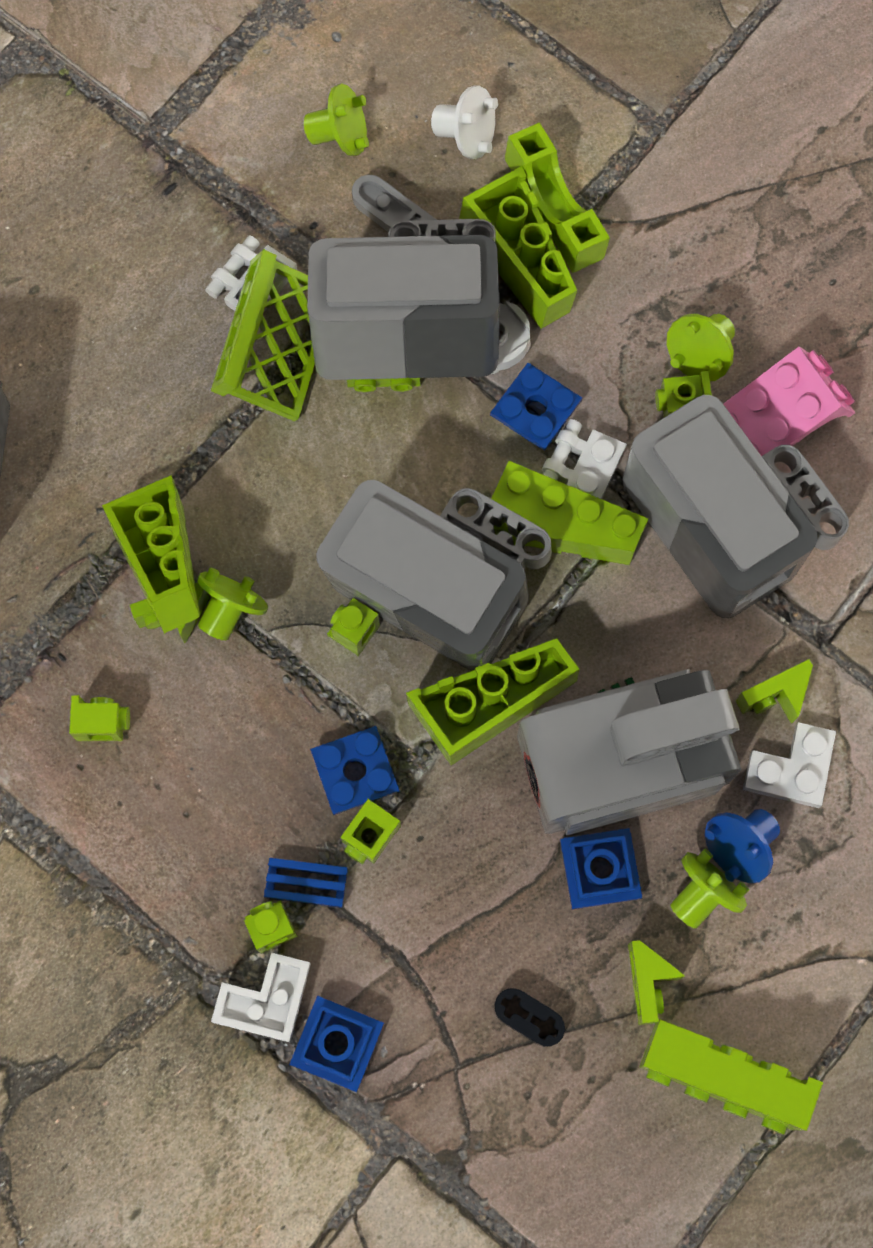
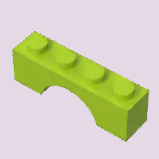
M539 122L508 136L505 161L511 171L520 166L523 167L527 176V185L537 198L539 203L538 209L543 221L548 223L552 232L551 238L560 250L572 273L603 260L610 237L594 210L583 209L572 197L561 174L557 150L541 123Z

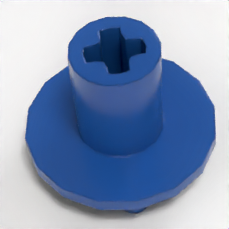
M755 809L750 815L743 818L742 816L725 812L716 814L706 824L704 832L706 846L713 855L715 862L725 871V877L728 881L739 880L746 883H759L771 873L773 857L769 844L780 834L779 824L772 814L763 809Z

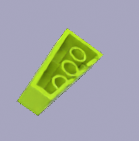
M520 166L463 197L459 219H483L494 226L496 231L495 243L497 246L498 274L542 329L570 313L577 288L560 250H556L551 238L552 232L547 222L543 221L538 209L539 203L534 192L530 191L526 182L527 176L523 167Z
M508 461L491 498L544 529L551 539L553 553L579 554L583 558L630 565L649 519L511 461ZM504 523L501 527L493 526L496 535L501 531L509 533L507 523ZM512 535L514 542L513 546H515L517 538ZM530 541L525 545L536 548H545V546L539 541Z
M172 475L102 505L115 538L164 634L200 618L184 509Z
M556 638L509 655V658L492 664L486 663L483 666L476 667L473 671L454 678L451 676L439 680L437 684L429 687L417 688L406 692L407 702L448 763L452 766L576 683L579 668Z
M661 1019L653 1027L639 1065L640 1068L648 1071L646 1078L667 1087H669L672 1080L686 1086L684 1094L706 1103L709 1097L725 1102L723 1106L724 1111L746 1119L748 1112L763 1118L761 1126L785 1135L787 1128L790 1130L807 1131L823 1082L808 1077V1080H799L791 1076L792 1072L788 1068L765 1061L758 1063L752 1060L753 1056L744 1051L726 1045L719 1047L714 1045V1040Z

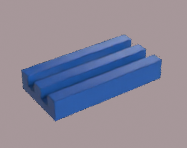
M269 858L264 898L343 908L348 873L347 867ZM277 868L339 876L338 882L277 875ZM275 883L337 891L336 898L274 890Z

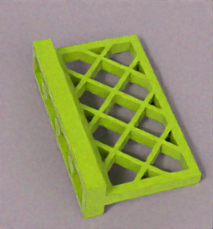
M263 249L250 261L211 392L223 397L230 394L295 422L299 419L315 365L312 341L309 340L302 344L293 325L305 319L309 323L307 299L303 293L308 290V275L276 261V254ZM275 273L286 277L293 291L279 296L273 284ZM270 295L272 300L267 302L268 296ZM296 296L304 315L291 320L282 301ZM275 305L283 324L269 329L263 313L265 308ZM260 327L262 333L257 334L258 329ZM286 328L295 347L281 353L272 334ZM265 337L273 357L259 362L253 346L256 340ZM297 351L304 366L302 373L292 376L284 357ZM250 360L252 366L247 368L248 362ZM276 361L285 380L271 386L262 366ZM255 370L263 387V390L257 393L241 387L244 375ZM300 379L297 386L295 380ZM286 384L288 385L294 397L291 408L279 403L274 392L275 389Z

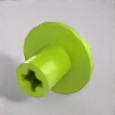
M342 83L331 88L328 97V108L307 113L304 117V131L309 142L312 145H318L336 140L339 147L347 155H360L364 148L369 147L365 116L362 110V106L366 105L365 96H356L355 92L348 85Z
M686 314L675 320L667 332L666 342L671 358V366L678 368L687 376L700 375L701 372L708 371L710 381H716L723 377L733 364L734 350L731 340L735 336V328L731 320L722 314H713L709 317L700 314Z
M212 567L209 568L208 572L205 571L199 574L198 584L212 596L198 623V627L206 634L216 639L227 641L242 612L252 615L266 614L268 604L261 596L251 590L255 582L252 578L245 576L242 582L239 583L231 578L220 575V572Z
M703 849L699 855L687 852L681 859L683 867L692 878V881L670 904L671 909L679 919L696 929L719 904L736 913H742L747 906L744 895L749 891V888L743 882L735 886L733 882L728 881L725 874L709 862L713 855L707 849Z

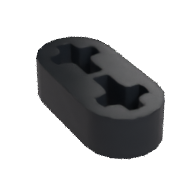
M508 988L497 996L494 1003V1012L497 1018L509 1028L542 1047H551L559 1043L563 1038L565 1023L562 1017L551 1008L516 988ZM514 996L518 997L521 1000L519 1007L529 1013L528 1017L524 1019L518 1014H513L511 1018L504 1015L506 1008L501 1004L504 998L511 1000ZM534 1016L543 1022L549 1017L555 1020L553 1028L558 1031L555 1037L548 1035L545 1040L541 1039L538 1036L540 1029L530 1022L531 1018Z

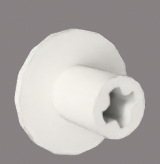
M481 86L468 87L461 94L457 105L440 104L434 108L431 118L433 133L437 137L455 138L457 147L464 157L469 159L483 157L485 153L492 151L491 142L495 130V109L498 107L497 98H491L488 91Z

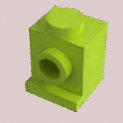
M705 371L701 372L700 375L663 378L661 388L655 391L657 411H663L665 418L699 396H712L709 372ZM690 394V397L683 398L680 395Z
M352 598L347 606L344 604L340 605L332 616L330 623L333 626L327 633V636L359 656L380 627L379 615L355 598Z
M71 695L69 734L76 741H123V730H129L130 727L129 707H121L118 703H114L112 698L93 697L90 699V703H85L79 695Z
M367 799L340 837L342 842L347 845L343 852L362 865L366 859L374 864L393 836L401 828L400 820ZM368 830L374 831L377 834L376 840L371 844H367L362 840L363 833Z
M281 900L275 903L269 901L258 905L250 910V915L245 916V925L256 950L261 954L297 937Z

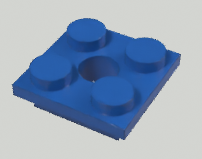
M527 363L492 409L490 416L545 451L580 404L582 397L535 366ZM531 402H539L545 406L546 411L541 415H532L526 410V406Z
M376 726L310 749L333 815L364 805L367 799L373 802L400 792ZM352 762L362 763L366 767L365 776L359 781L348 780L344 775V770L348 764Z
M630 828L560 839L572 910L642 899ZM602 857L611 863L612 874L609 877L601 879L593 875L590 864L595 858Z
M317 996L289 1065L357 1092L384 1022ZM333 1032H342L348 1039L347 1050L338 1056L328 1053L325 1047L327 1037Z

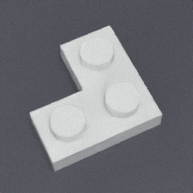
M798 722L794 729L789 759L752 750L749 756L743 790L820 808L823 803L836 731Z
M271 953L261 992L222 982L211 1022L290 1043L311 963Z

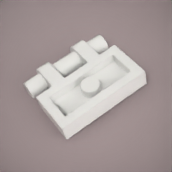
M249 235L242 244L238 243L231 251L232 257L223 268L215 270L211 275V283L205 289L215 299L223 290H229L230 292L226 295L224 301L234 311L237 307L247 271L240 279L234 276L242 266H249L250 261L257 255L254 251L260 245L258 240ZM269 245L264 248L277 255L276 261L297 270L295 262ZM275 273L273 284L279 294L288 283L286 277ZM270 295L268 296L267 302L272 300Z
M570 419L565 430H560L555 440L557 446L552 457L547 458L542 467L543 475L602 499L627 444L594 429L587 442L579 439L578 434L582 424ZM570 452L580 456L574 470L564 465Z

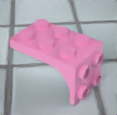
M797 347L723 403L761 456L780 445L794 446L811 432L841 416L851 417L855 414L850 406L855 402L854 398L843 384L839 385L829 377L834 371L822 355L818 356L814 350L809 353L801 347Z

